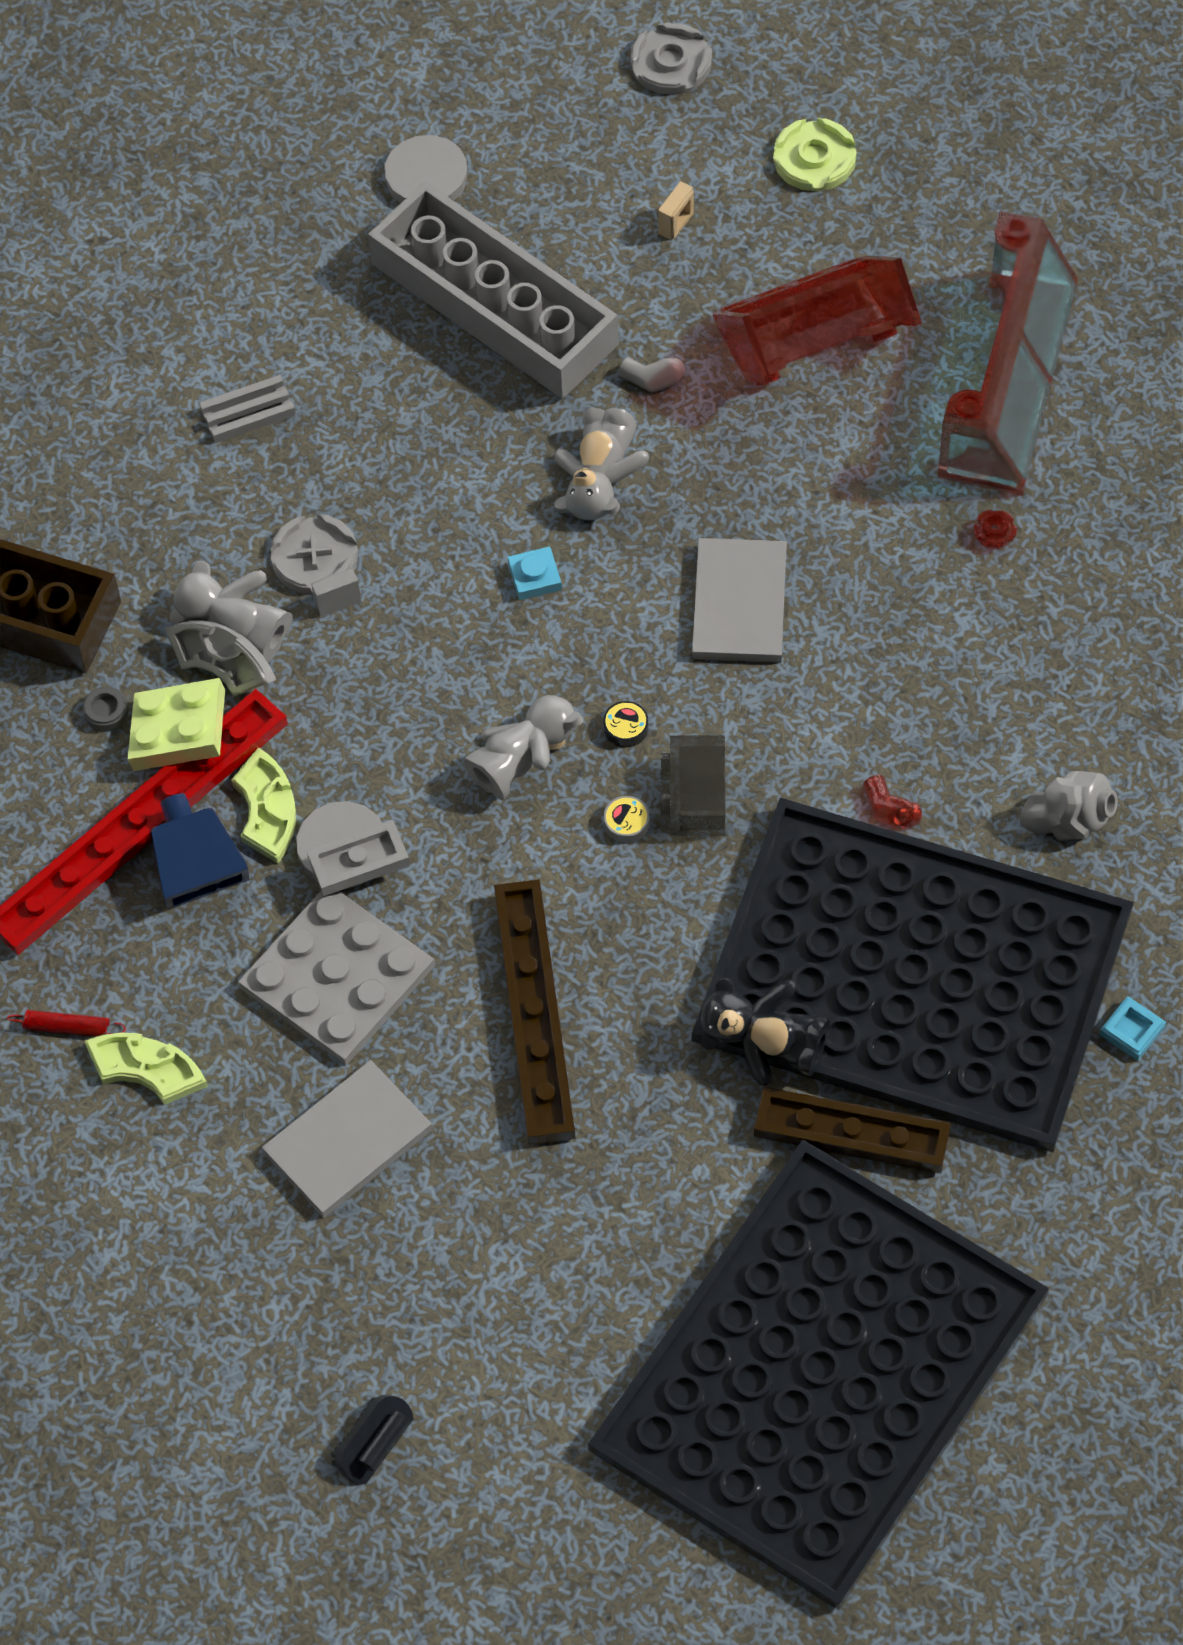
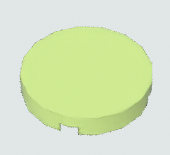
M817 118V122L811 121L807 123L806 119L795 121L782 130L775 140L773 161L777 173L788 184L801 190L819 192L835 188L848 179L855 169L857 152L853 136L842 125L829 119Z

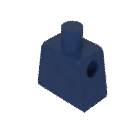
M184 793L172 795L160 802L167 823L151 829L167 910L249 881V871L244 858L212 808H206L193 813Z

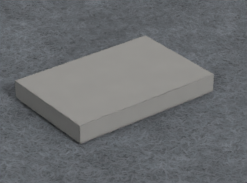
M699 538L692 659L782 663L787 541Z
M370 1060L266 1143L262 1150L263 1154L315 1210L325 1218L429 1134L433 1127L432 1123Z

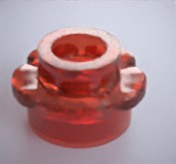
M986 510L978 515L977 523L973 526V533L984 547L1001 549L1014 540L1017 534V527L1013 525L1014 519L1008 512L1003 510ZM996 525L999 527V529L996 530L992 529L991 527Z

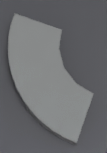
M188 621L165 628L181 669L197 667L214 673L225 682L233 697L277 680L260 651L249 640L233 629L208 621Z

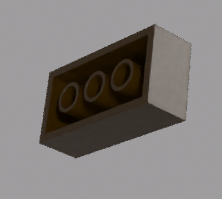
M0 539V647L87 674L122 602L115 574Z

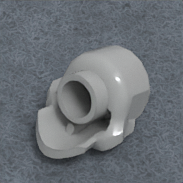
M1071 771L1063 778L1057 777L1052 780L1046 787L1045 792L1033 791L1021 811L1020 823L1026 830L1033 833H1053L1056 840L1059 841L1087 839L1092 831L1100 830L1106 825L1109 817L1115 814L1118 803L1117 794L1112 790L1109 780L1103 774Z

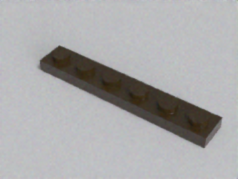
M540 879L494 885L528 1145L576 1139Z

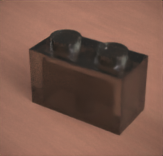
M725 735L670 736V753H661V780H670V793H661V820H670L671 836H725Z

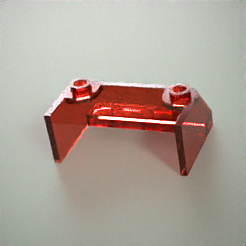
M869 255L839 263L727 305L712 313L717 329L743 377L747 381L755 382L756 386L781 378L779 371L784 369L788 362L857 336L871 335L873 341H879L896 335L898 333L897 326L915 327L922 324L902 259L900 257Z

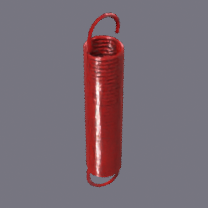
M28 1009L25 1011L24 1023L21 1020L10 1019V1017L23 1018L22 1015H9L7 1017L9 1021L21 1022L24 1030L93 1037L112 1034L107 1033V1026L110 1025L108 1017L83 1016L60 1012L51 1013V1011L42 1012ZM114 1022V1024L123 1026L124 1030L121 1033H124L126 1031L125 1025L118 1022Z

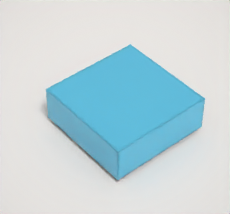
M1127 996L1100 1029L1099 1035L1139 1061L1164 1030L1166 1021Z

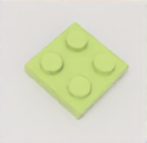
M220 678L134 693L127 759L133 771L220 756L225 688Z

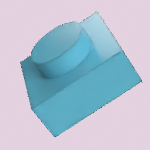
M550 546L507 557L519 601L562 590V582Z

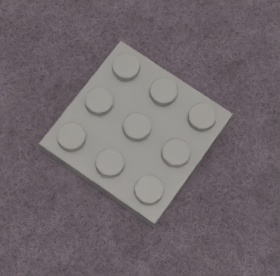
M320 891L238 981L241 990L346 1066L435 967V959L340 891L323 896Z

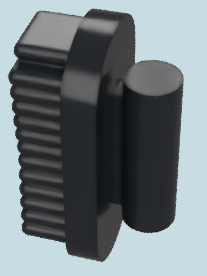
M393 1395L372 1397L371 1402L364 1408V1412L360 1414L361 1418L357 1419L354 1427L339 1442V1446L335 1447V1451L331 1452V1456L336 1459L332 1461V1464L339 1469L342 1476L347 1480L358 1484H367L414 1420L410 1406L400 1397Z

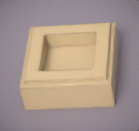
M680 181L659 208L658 234L670 240L675 239L694 214V191L692 186Z

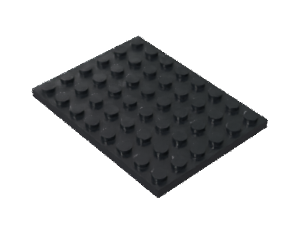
M780 798L694 1025L692 1042L701 1044L700 1039L704 1033L701 1026L702 1010L705 1002L715 993V985L721 978L730 979L734 984L735 991L749 1000L752 1005L781 982L792 980L796 983L797 990L791 998L777 1008L776 1012L827 1018L830 1020V1030L821 1061L812 1076L801 1073L779 1057L765 1053L770 1066L1054 1153L1134 902ZM742 1041L735 1043L720 1042L715 1047V1049L746 1058Z
M802 1140L588 1443V1451L839 1611L1047 1298L1049 1288Z

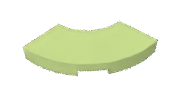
M258 747L231 780L232 786L244 796L249 807L248 822L240 837L243 843L278 864L285 855L294 834L296 822L295 801L288 778L281 767L271 756Z
M137 1033L106 1034L84 1041L103 1085L118 1081L140 1083L154 1091L164 1105L208 1087L207 1081L197 1065L184 1052L170 1043L165 1044L143 1037L142 1034Z

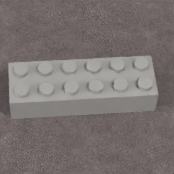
M426 181L368 233L371 263L373 266L561 399H564L619 345L618 315Z

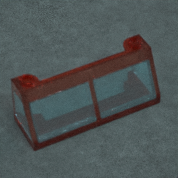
M1000 211L994 233L995 246L989 287L1001 289L1006 298L981 391L961 390L952 395L948 401L942 423L938 478L1023 496L1075 297L1078 278L1043 219Z

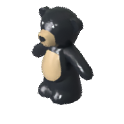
M721 978L715 985V993L705 1002L702 1010L701 1026L704 1033L700 1039L701 1046L711 1050L718 1046L720 1042L735 1043L742 1041L744 1053L754 1079L759 1085L767 1086L771 1082L772 1072L765 1053L779 1057L805 1075L812 1076L821 1061L830 1030V1020L813 1015L776 1012L781 1004L795 994L797 986L792 980L781 982L752 1005L749 1000L735 991L734 984L730 979Z

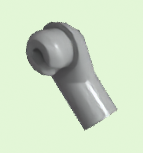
M627 357L619 368L618 376L648 392L655 393L678 383L685 373V367L683 362L675 357L664 358L647 366Z

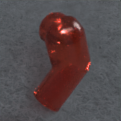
M871 776L863 782L873 816L878 822L897 828L914 827L920 823L922 819L921 807L916 802H910L908 799L890 795L884 776Z

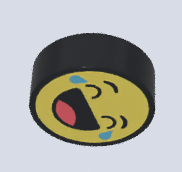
M620 701L610 706L604 714V733L612 744L619 747H633L646 738L649 729L648 715L641 705L632 701Z

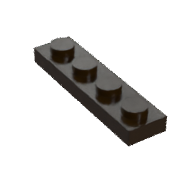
M764 1086L754 1126V1137L799 1145L804 1140L819 1150L941 1174L951 1123Z

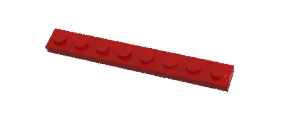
M257 689L253 690L223 716L220 756L164 766L1 904L0 939L16 955L21 954L153 841L151 829L167 823L160 806L161 801L172 795L184 793L190 807L194 806L250 758L258 747L264 746L288 725L287 716Z

